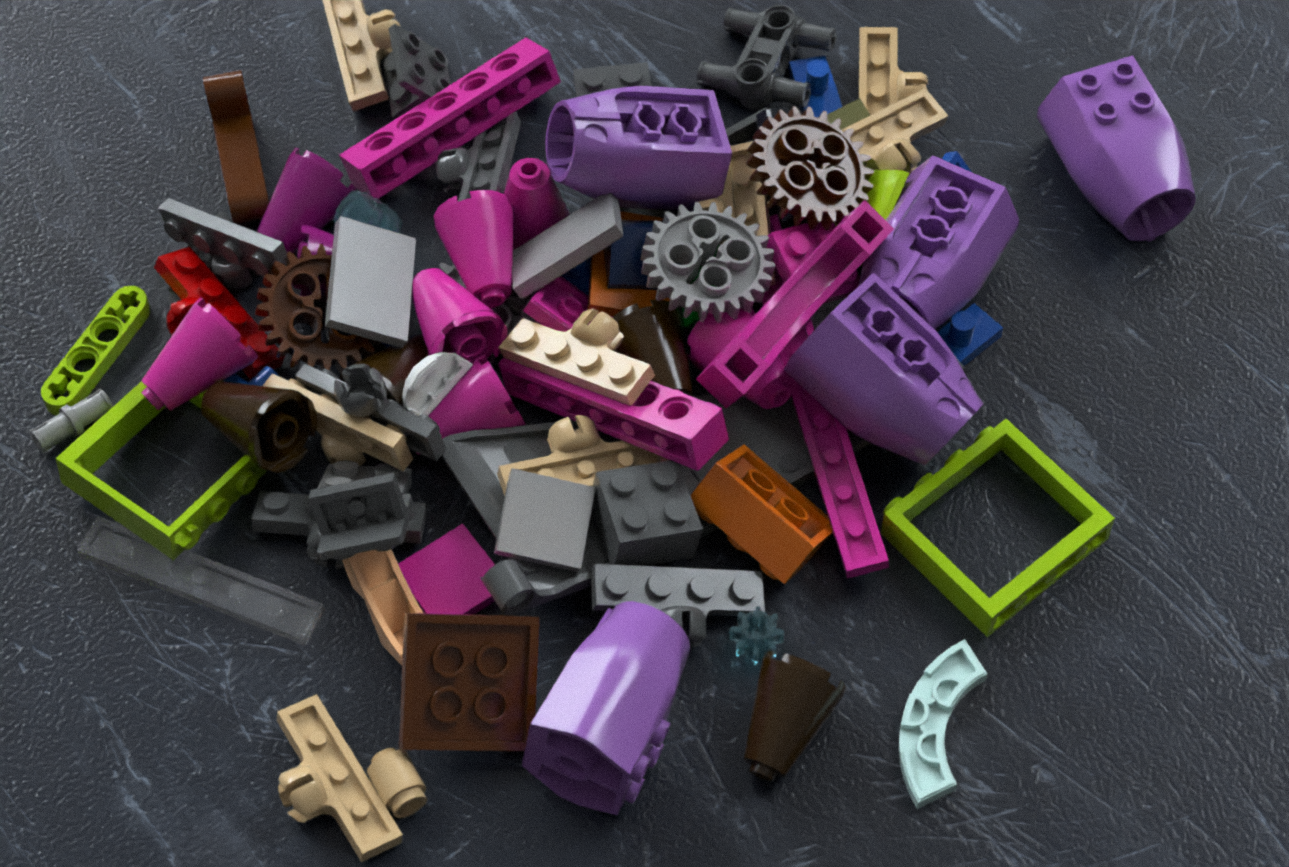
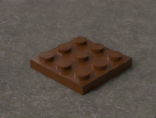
M404 613L399 748L402 750L525 751L530 725L536 716L539 617Z

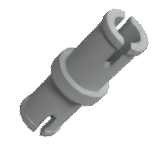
M99 388L95 393L70 407L66 404L61 407L58 415L29 430L30 437L36 447L42 453H45L49 448L69 436L74 435L77 437L84 433V427L101 418L113 407V404L108 395Z

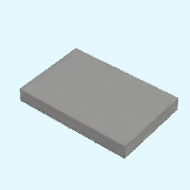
M612 193L600 195L513 250V290L521 299H525L622 238L623 228L619 199Z
M340 216L335 223L325 327L403 348L408 342L416 238Z

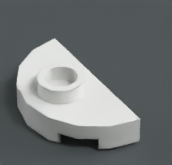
M439 352L426 356L413 367L405 380L402 393L404 409L418 417L421 414L429 416L474 364L456 353Z

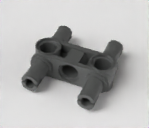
M774 5L760 13L746 12L730 7L724 18L725 31L746 34L750 38L737 64L733 67L702 61L697 71L698 85L726 90L732 97L739 98L740 103L748 109H760L774 101L806 107L811 95V85L808 82L803 83L783 78L789 67V61H792L796 50L801 46L825 50L831 53L837 40L836 29L806 23V20L801 16H796L794 10L786 5Z

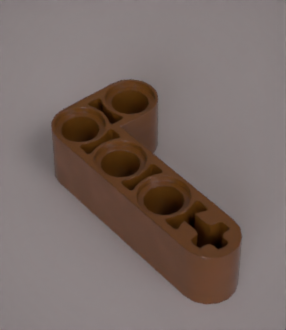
M237 70L203 77L232 221L235 224L262 220L269 204V198L242 72Z

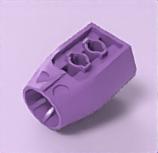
M1132 55L1061 77L1039 106L1037 118L1086 200L1102 217L1127 239L1132 241H1153L1156 237L1179 225L1192 211L1196 201L1188 155L1179 131L1134 56Z
M632 86L595 92L556 103L549 116L546 130L547 166L555 181L593 199L600 195L612 193L619 199L620 208L678 211L679 205H683L688 211H693L695 202L717 198L722 195L732 157L731 147L714 90Z
M932 155L908 176L894 209L886 219L894 230L863 262L858 286L872 273H875L934 330L978 293L1018 228L1019 217L1006 187Z
M872 273L821 322L791 356L784 367V370L845 428L876 446L924 466L983 405L958 360L936 330L875 273Z
M626 601L616 605L613 609L608 607L596 629L573 653L531 722L522 766L559 797L579 806L618 815L625 801L633 804L644 784L645 779H643L647 768H653L664 748L662 742L671 726L667 718L690 652V642L682 627L664 612L647 604Z

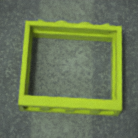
M140 382L55 459L62 484L174 561L184 550L194 547L201 534L213 522L222 520L230 506L239 497L250 493L256 486L258 479L268 470L259 468L244 455L169 527L93 475L97 469L165 408L163 406L158 411L141 394L146 386ZM206 391L189 401L201 408L202 398Z
M1005 419L994 428L992 426L986 427L976 437L974 444L965 451L962 449L955 451L946 460L944 467L934 475L932 473L924 475L916 483L913 491L904 498L899 496L893 499L883 511L881 534L988 637L1108 540L1115 518L1009 420ZM1002 450L1079 521L1081 525L989 598L910 521Z

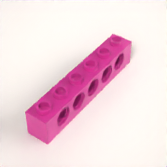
M524 38L339 154L351 182L358 190L373 201H376L434 164L442 151L459 148L561 83L549 50L528 38Z
M503 358L498 363L506 391L509 395L563 417H569L573 421H576V415L587 416L594 421L598 431L696 471H699L729 440L721 407L650 381L633 405L629 406L506 358Z

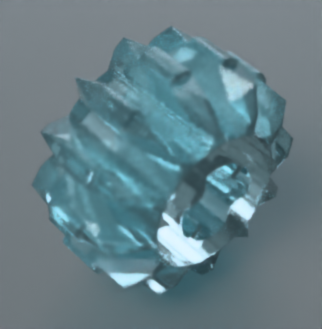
M352 190L347 197H344L337 207V212L333 218L334 223L342 216L396 233H400L399 231L403 225L397 212L390 209L388 204L381 202L377 197L374 198L366 192Z

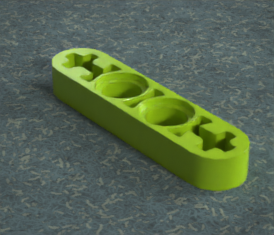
M125 286L118 289L47 378L41 388V396L47 410L51 414L58 415L61 407L66 404L71 407L88 397L148 319L150 305L144 290L136 286ZM135 302L138 303V306H137V307H134V306H132V305H133ZM124 305L129 306L126 311L124 310ZM106 329H115L119 332L117 337L109 342H102L97 339L99 334ZM89 358L96 361L94 367L86 372H79L74 369L76 363L82 359ZM68 391V397L60 396L55 400L54 395L56 393L63 395Z

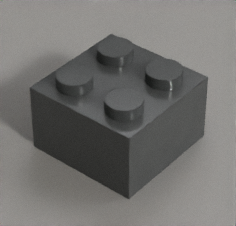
M669 460L596 472L593 487L596 488L592 511L610 564L648 566L694 558L703 528L679 463Z

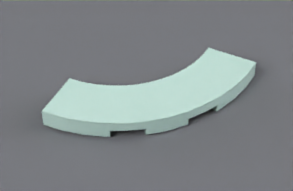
M965 639L947 649L925 669L924 674L909 695L904 708L899 732V759L906 788L916 809L955 791L957 787L945 753L944 734L946 725L959 701L977 685L986 681L987 672Z

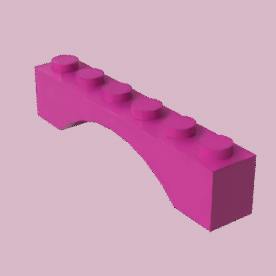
M864 200L834 228L696 380L725 408L741 398L770 367L775 358L802 326L877 249L894 228Z

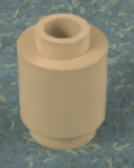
M387 748L378 752L371 759L372 764L367 769V775L388 811H392L396 818L412 815L426 804L427 798L424 794L426 786L405 750Z

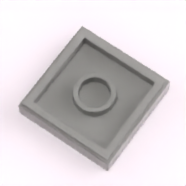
M512 468L509 472L494 554L579 572L582 567L596 487Z

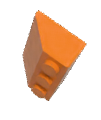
M745 444L717 461L691 494L696 512L700 518L719 527L727 534L728 541L735 548L749 553L759 562L761 570L767 576L780 580L783 584L795 576L833 535L828 516Z

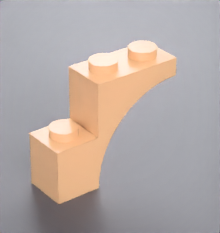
M392 549L388 551L370 550L356 553L354 556L342 560L352 588L365 600L381 645L402 665L404 613H423L413 596Z

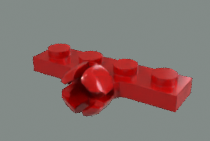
M190 246L157 258L154 269L181 299L171 304V310H169L166 316V324L171 336L192 305L202 297L206 304H211L240 333V342L245 347L250 345L258 355V358L251 365L242 369L249 379L257 375L265 366L273 370L281 367L285 356L279 359L276 357L279 348L275 344L266 346V333L258 330V324Z

